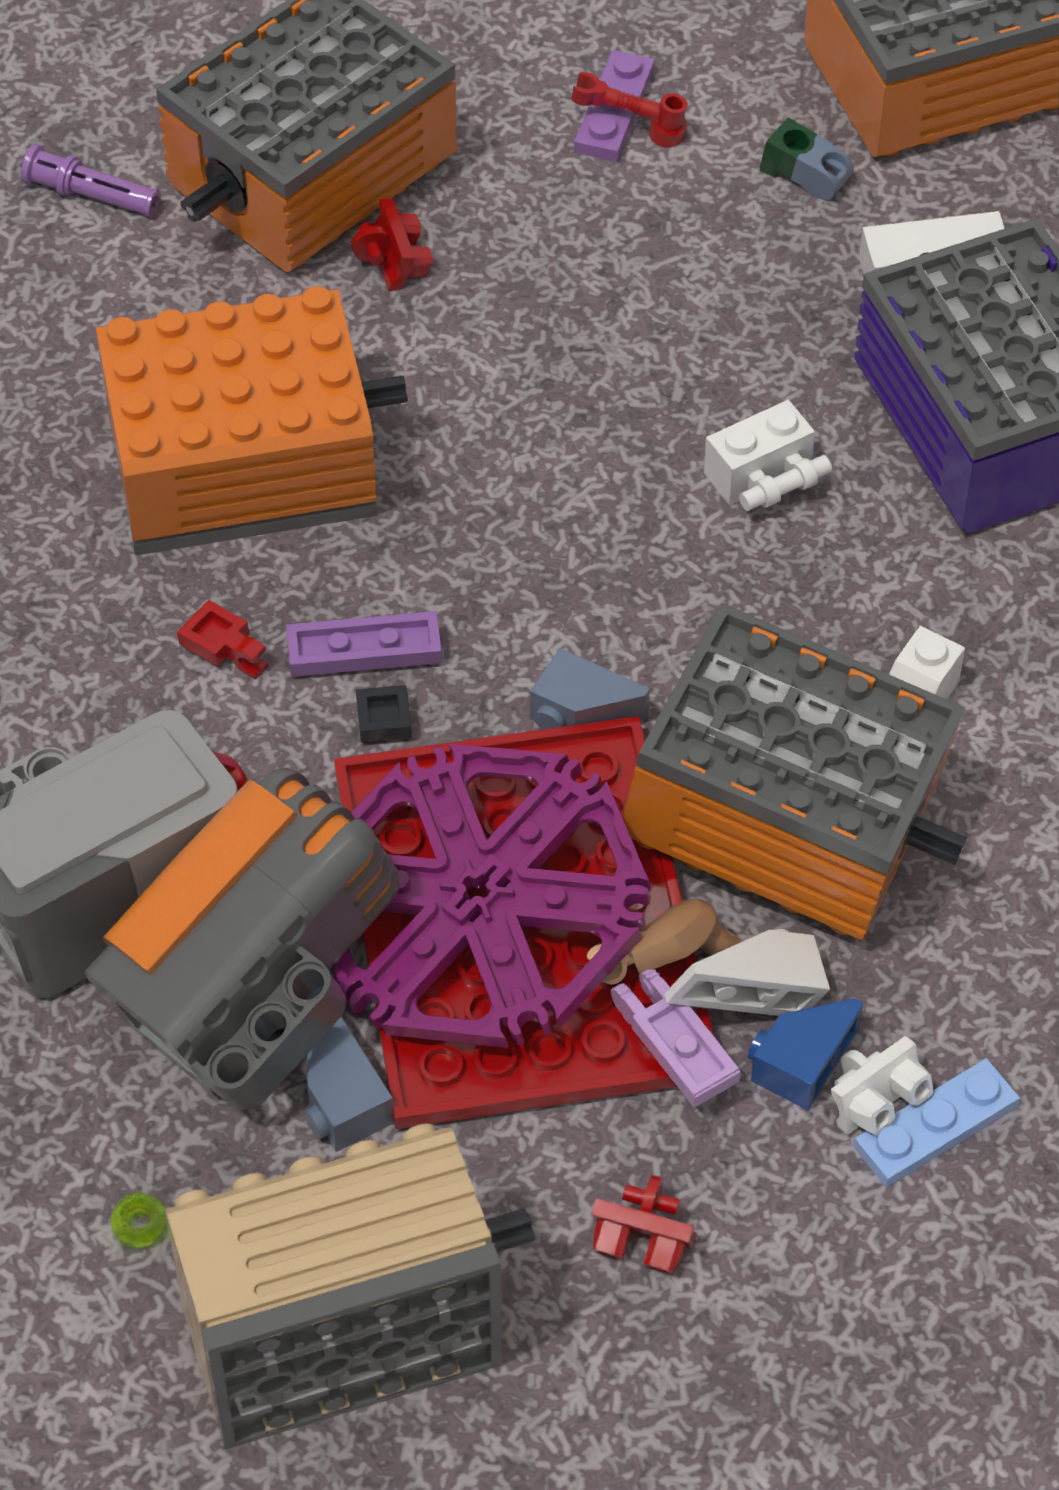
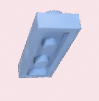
M985 1058L934 1089L932 1096L919 1106L910 1104L896 1112L892 1124L881 1129L878 1136L865 1131L855 1137L853 1148L887 1188L1016 1109L1019 1105L1020 1097L989 1060Z

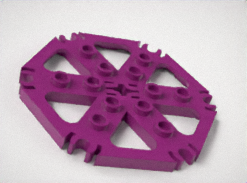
M448 744L451 755L454 757V761L448 763L444 750L438 746L433 748L437 759L433 767L422 769L418 766L414 756L408 757L407 765L412 776L411 778L405 777L399 762L351 812L355 819H362L374 831L399 806H411L418 811L436 859L389 855L398 871L399 890L393 901L383 911L417 916L367 969H362L354 963L350 949L345 952L332 968L338 984L345 993L346 1005L349 1003L355 1014L358 1015L368 1004L376 1003L379 1005L369 1018L373 1027L377 1030L383 1028L386 1035L509 1048L507 1040L503 1035V1028L508 1027L513 1041L517 1045L524 1044L521 1026L525 1022L537 1021L540 1023L544 1034H550L552 1025L547 1012L551 1010L556 1016L559 1028H561L642 938L640 930H644L646 925L644 915L640 912H630L628 908L633 904L650 905L651 899L648 890L651 891L649 880L607 781L603 785L601 776L595 772L584 783L574 782L582 773L580 761L574 758L569 761L567 754ZM480 776L525 779L535 782L538 786L486 840L467 792L470 782ZM584 823H594L601 827L617 864V870L613 876L539 869L579 825ZM486 884L488 896L482 898L476 895L470 900L467 889L471 886L480 889ZM521 926L594 933L600 937L602 944L599 951L567 986L561 989H551L542 982ZM469 945L491 1001V1008L488 1014L479 1020L422 1014L417 1008L420 997Z

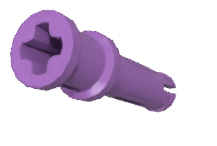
M38 144L30 146L22 163L21 180L23 183L33 185L37 182L55 188L59 195L65 197L68 195L72 196L75 192L110 205L146 215L149 218L153 217L160 204L161 192L159 189H152L117 176L84 167L79 158L72 155L63 158L45 152L44 147Z

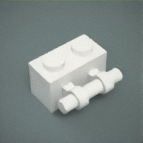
M789 399L706 437L704 474L729 505L740 501L746 511L760 505L767 508L780 502L781 495L796 488L805 490L818 484V478L832 472V466L825 455L812 460L815 431Z

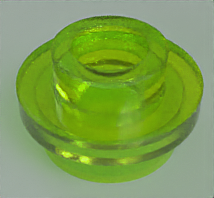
M137 1192L126 1195L114 1207L111 1214L112 1232L115 1238L127 1247L144 1248L153 1245L163 1236L167 1228L164 1206L159 1200L146 1193ZM136 1217H145L149 1220V1223L143 1227L133 1228L129 1226L130 1222Z

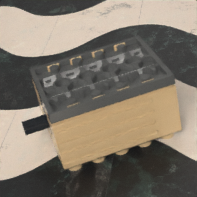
M420 1124L407 1130L402 1136L403 1141L382 1147L375 1140L361 1141L351 1146L346 1151V1157L323 1163L320 1157H306L292 1164L289 1168V1174L268 1180L261 1173L248 1174L237 1179L230 1191L209 1196V1193L205 1190L189 1191L176 1199L175 1207L165 1209L182 1307L225 1450L502 1366L501 1262L497 1252L535 1241V1234L532 1229L530 1215L526 1212L525 1208L484 1220V1214L476 1198L471 1178L467 1173L462 1153L459 1151L457 1140L451 1127L436 1131L435 1126L432 1124Z

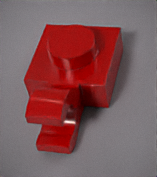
M210 600L177 631L179 645L217 667L228 657L239 670L255 680L269 667L266 661L259 658L266 651L265 646L256 639L248 637L250 635L248 622Z

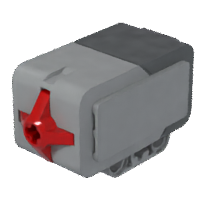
M162 710L154 713L72 758L62 749L45 747L0 770V954L30 995L39 998L51 997L86 979L83 972L108 946L103 940V936L183 848L248 781L238 762L225 753L212 751L188 719L180 712Z

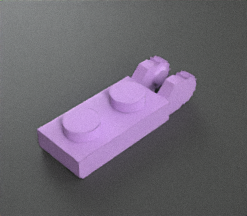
M655 969L646 970L639 975L641 986L653 1003L648 1008L642 1005L627 985L625 986L624 983L611 989V997L619 1012L622 1013L628 1024L632 1025L631 1028L694 1108L740 1082L741 1072L738 1066L692 1008L685 1005L666 1003L664 994L670 987Z

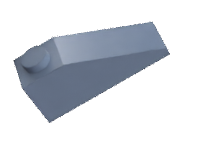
M323 987L316 988L310 992L306 1000L319 995ZM340 1017L307 1054V1085L310 1107L304 1110L306 1120L315 1137L321 1139L326 1136L335 1152L394 1124L392 1096L346 1023Z

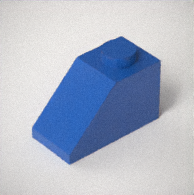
M852 998L780 1014L769 1032L761 1029L751 1044L748 1052V1059L753 1061L751 1082L809 1111L839 1063L840 1058L844 1055L860 1029L863 1002Z

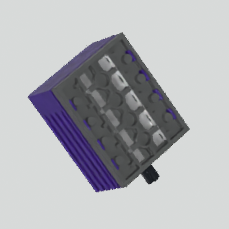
M1036 218L930 253L925 252L918 257L865 273L862 285L864 291L861 294L865 302L860 303L859 313L862 319L858 320L857 328L861 335L856 337V346L859 351L855 352L854 359L963 531L972 533L1059 503V248L1040 220Z

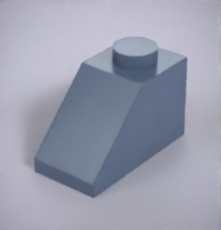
M560 648L530 690V719L535 721L541 729L639 716L641 724H644L649 717L650 688Z

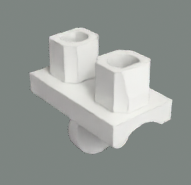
M906 1036L882 1053L876 1051L867 1058L856 1050L847 1052L840 1058V1065L844 1075L834 1081L835 1086L831 1089L832 1096L839 1109V1118L836 1119L837 1126L848 1135L861 1127L878 1136L881 1129L891 1125L895 1119L894 1101L901 1097L909 1104L919 1106L933 1094L931 1074L919 1063L916 1043Z

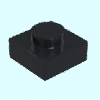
M407 685L356 689L361 743L412 738Z

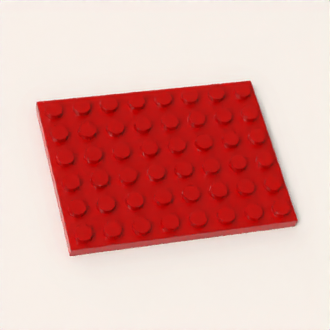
M635 716L335 758L334 768L340 803L352 812L399 762L405 777L408 779L412 777L407 765L408 757L414 756L418 766L422 769L433 767L437 762L433 748L438 746L444 750L448 763L454 761L448 744L567 754L569 761L574 758L580 761L582 773L574 782L584 783L595 772L601 776L603 785L607 781L620 814L623 817L634 770L637 766L638 754L645 739L640 717ZM480 776L470 782L467 792L486 840L538 786L535 782L525 779ZM404 805L395 808L374 830L375 836L389 855L436 859L419 813L411 806ZM584 823L579 825L539 869L613 876L616 873L617 864L601 827L594 823ZM631 839L649 880L651 891H648L651 900L650 905L633 904L628 908V911L643 913L645 926H647L667 909L682 902L672 856L656 849L643 848L636 840ZM486 884L480 889L473 886L467 889L470 900L476 895L482 898L488 896ZM382 912L362 934L368 967L417 915ZM521 926L542 982L551 989H561L567 986L589 962L587 959L589 950L598 944H602L600 937L594 933ZM469 945L420 997L417 1008L422 1014L465 1020H479L488 1014L491 1008V1001ZM693 952L686 958L655 968V971L671 987L692 964L696 963L695 954ZM635 964L627 966L626 975L619 983L611 985L601 982L561 1028H559L555 1014L549 1010L547 1014L552 1025L550 1034L545 1035L540 1023L537 1021L525 1022L521 1026V1033L524 1039V1044L517 1045L513 1041L508 1027L503 1028V1035L507 1040L509 1048L386 1035L383 1028L379 1029L389 1093L393 1098L395 1129L677 1087L631 1028L632 1025L628 1024L611 997V989L624 983L625 986L627 985L645 1008L653 1005L650 997L647 996L639 981L640 974ZM374 1003L376 1010L379 1005ZM690 1006L713 1035L707 1008Z

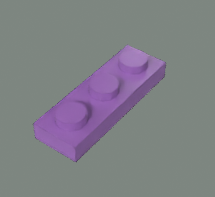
M612 50L600 80L606 82L608 87L643 98L655 70V59ZM604 104L601 106L590 105L575 138L574 153L618 162L636 114Z
M437 611L286 625L291 677L442 663Z

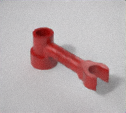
M579 73L577 84L573 87L571 100L581 106H601L604 104L651 119L649 137L652 142L660 147H675L683 141L687 128L685 114L688 106L683 96L676 93H668L661 98L659 103L608 87L606 82L599 80L592 73Z

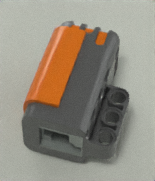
M289 768L276 769L266 775L258 784L248 780L183 848L103 936V940L108 946L83 974L131 1028L205 1090L214 1096L218 1094L227 1103L239 1110H250L258 1107L273 1093L343 1014L346 1006L345 993L329 969L393 901L399 890L398 871L389 855L383 849L381 842L375 836L374 831L362 819H355L351 811L341 803L332 802L325 791L317 785H310L301 773ZM323 987L319 995L306 1000L310 992L316 988ZM286 1028L282 1036L276 1040L269 1041L274 1032ZM248 1069L244 1078L238 1082L231 1083L237 1073Z

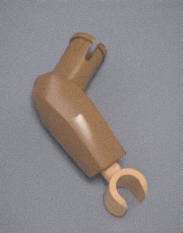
M700 899L684 900L667 909L654 922L645 926L644 930H640L642 938L602 982L611 985L619 983L626 975L627 966L633 963L638 973L641 974L646 970H652L686 958L698 948L708 956H712L741 943L742 940L717 921L716 911L712 905ZM601 944L589 950L587 954L589 961L599 951Z

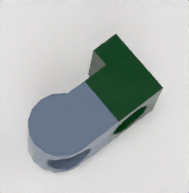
M788 117L766 141L759 171L774 178L780 173L803 186L807 193L827 201L832 199L854 173V166L848 155L835 147L833 143Z

